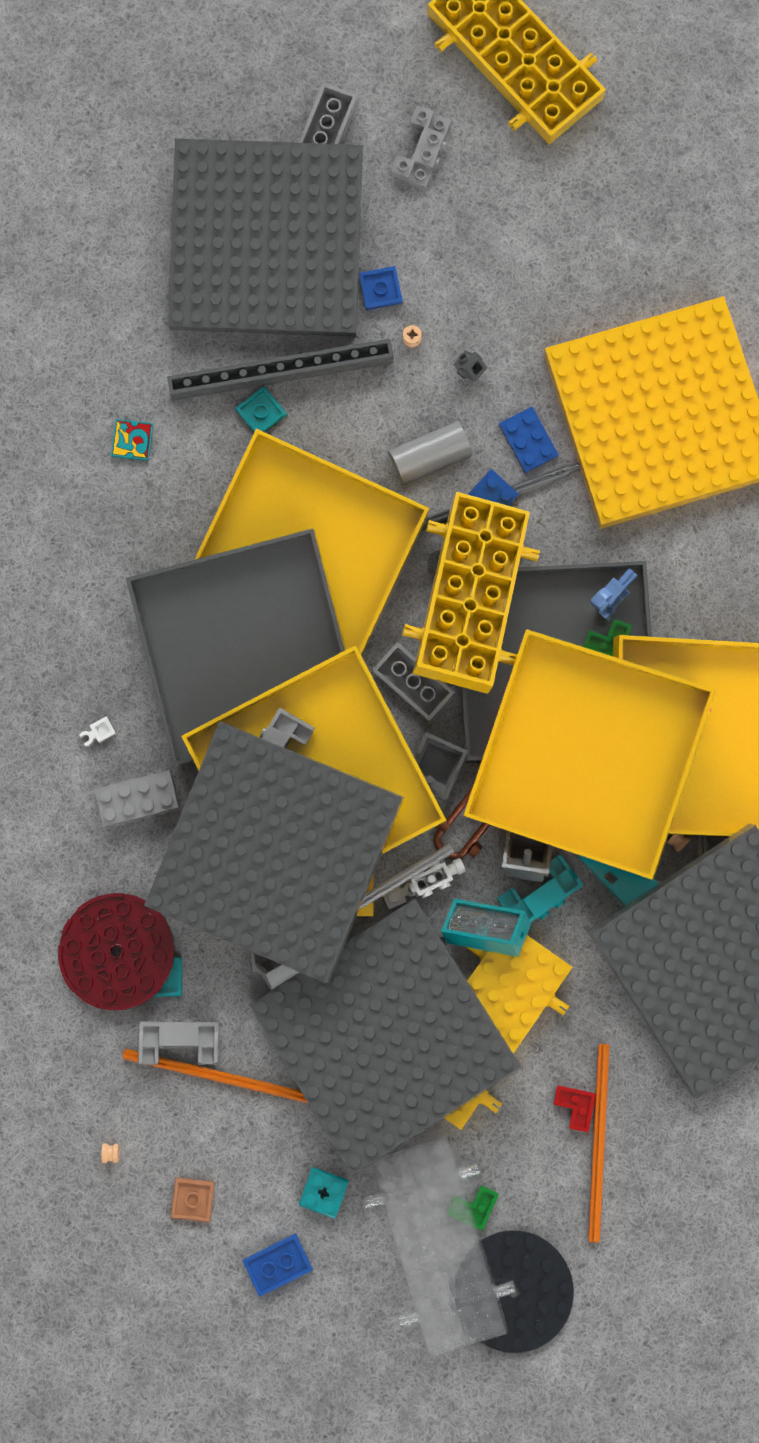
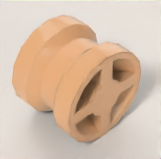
M414 325L406 327L403 331L404 344L411 348L418 346L421 342V330Z
M673 834L666 843L672 845L678 853L691 839L684 835Z
M103 1143L102 1163H107L108 1161L119 1163V1143L114 1145Z

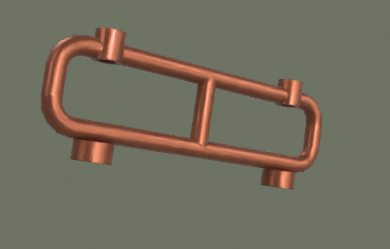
M473 786L446 818L447 821L436 826L438 829L434 834L433 842L438 850L445 846L441 842V837L467 806ZM483 822L459 852L449 855L448 858L451 860L463 859L468 854L474 859L483 848L477 841L490 827V824Z

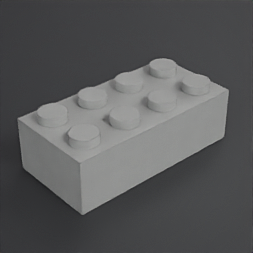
M322 83L299 143L342 144L358 105V95Z
M170 770L94 789L104 828L181 810Z

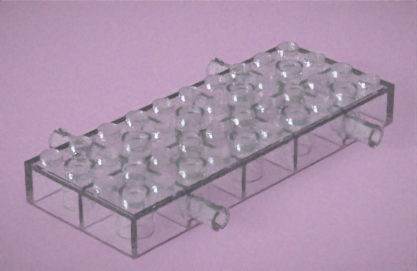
M449 1136L388 1154L375 1162L373 1168L380 1193L364 1197L363 1201L364 1203L372 1201V1203L365 1205L366 1210L384 1205L415 1305V1311L398 1315L399 1321H402L400 1323L401 1328L419 1323L430 1357L507 1334L508 1327L499 1300L501 1297L516 1294V1288L514 1287L513 1280L497 1286L494 1284L463 1183L465 1179L480 1176L479 1170L471 1172V1170L478 1168L477 1163L463 1168L458 1167Z

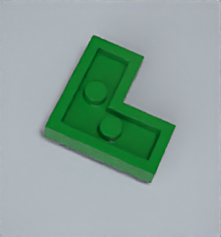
M614 619L607 636L589 630L583 647L613 657V638L618 635L629 636L632 625Z
M481 1185L473 1203L454 1195L447 1214L483 1230L499 1193Z

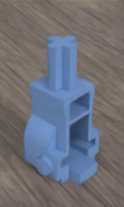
M630 568L619 580L613 577L607 586L598 591L591 599L590 603L608 622L612 619L611 616L616 611L615 608L630 593L627 587L638 576Z

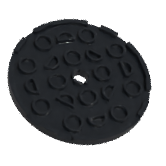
M506 1230L483 1238L470 1249L458 1268L454 1294L456 1307L463 1324L478 1341L501 1352L523 1353L547 1344L561 1331L572 1309L574 1288L569 1267L562 1255L552 1244L530 1232ZM511 1286L519 1288L520 1293L518 1296L512 1297L509 1295L508 1290Z

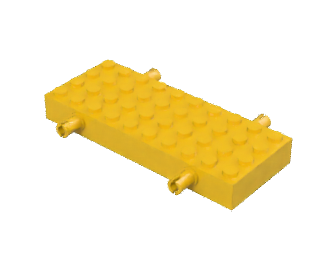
M432 0L428 3L427 15L445 33L443 37L434 43L435 48H440L438 51L442 53L443 50L454 43L519 112L507 122L510 128L513 126V131H516L522 124L528 122L550 145L604 99L606 89L588 71L593 64L597 63L596 56H593V53L590 52L579 61L522 0Z
M456 492L451 502L447 523L441 524L431 520L428 521L426 532L441 535L443 542L424 625L422 628L405 624L402 636L414 638L420 642L413 674L488 694L494 684L498 662L514 666L518 654L503 651L501 646L520 558L537 562L540 550L524 547L523 544L530 512Z
M528 935L519 957L466 947V949L480 957L479 960H481L467 981L513 1054L545 1007L550 1006L562 1016L566 1011L559 1006L565 1010L569 1008V1005L555 996V992L572 969V966ZM487 1090L444 1119L462 1130L479 1104L482 1103L496 1114L499 1109L493 1106V1103L498 1107H501L503 1103L488 1094L489 1091Z

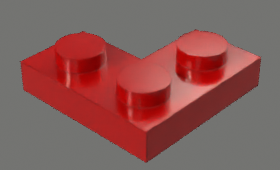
M557 1085L553 1105L572 1109L568 1128L589 1132L596 1093Z

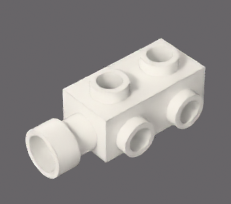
M460 858L453 860L449 865H446L445 862L442 864L438 862L429 867V870L421 872L408 880V888L411 894H415L416 897H428L433 894V889L439 887L442 890L449 887V882L453 880L452 876L466 872ZM436 873L441 874V880L435 878ZM419 881L424 883L423 888L418 887Z

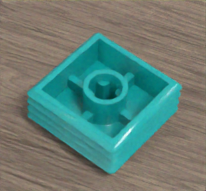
M312 1167L299 1206L335 1219L349 1181ZM325 1187L329 1196L321 1198L318 1190H323Z

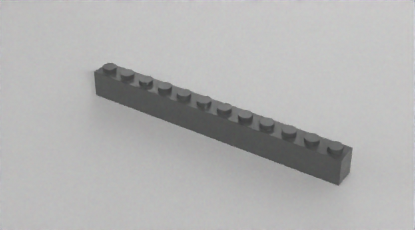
M384 339L167 376L171 399L175 401L392 364L394 356L391 339Z

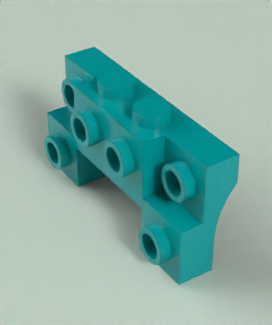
M560 854L550 861L549 874L553 879L523 900L514 888L498 897L497 900L502 907L525 911L530 922L538 917L542 920L550 914L548 910L555 906L556 909L566 903L565 898L584 885Z

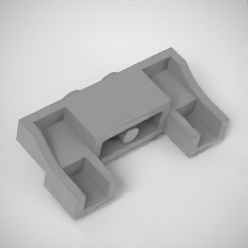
M416 106L410 126L422 130L421 137L412 160L397 155L391 176L426 191L434 168L438 169L441 158L438 157L440 152L444 153L447 145L445 139L451 126V120L434 115L432 110Z
M279 708L269 727H265L262 730L260 737L287 748L292 738L306 745L316 728Z
M163 1019V1022H139L138 1065H158L159 1049H197V1065H217L218 1022H194L193 1019H183L182 1022H174V1019Z

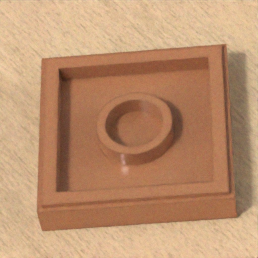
M176 1177L171 1218L210 1222L215 1182Z

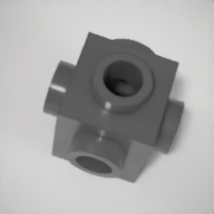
M464 351L453 364L461 378H468L473 381H477L488 368L479 354Z

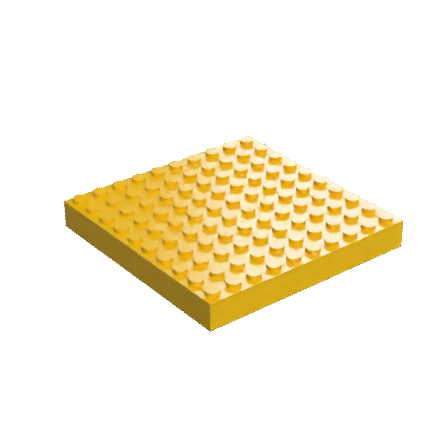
M724 296L545 348L544 359L577 461L581 467L580 471L599 529L759 483V399Z
M256 429L195 559L314 529L345 649L347 650L356 645L362 656L428 517L430 508Z
M526 629L463 816L653 880L716 690Z
M627 635L614 637L613 657L716 690L711 705L712 711L708 714L669 834L730 837L748 824L756 825L759 830V643Z
M356 645L181 736L199 770L219 721L260 737L262 730L265 727H269L278 709L281 708L316 728L306 745L292 738L287 749L405 797L382 854L447 821Z

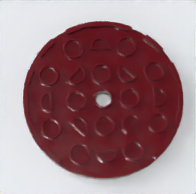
M124 893L100 895L81 905L66 922L62 930L60 944L58 945L59 967L68 987L82 1001L104 1010H127L150 1000L166 983L174 964V938L162 913L144 906L146 900ZM115 946H119L122 949L118 957H114L111 952Z

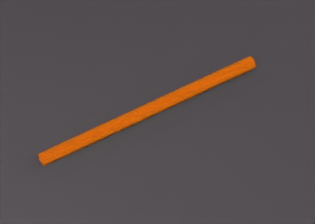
M598 1044L588 1230V1241L592 1243L600 1241L609 1044Z
M125 1049L123 1059L138 1062V1051ZM159 1057L158 1065H151L308 1103L301 1090L164 1057Z

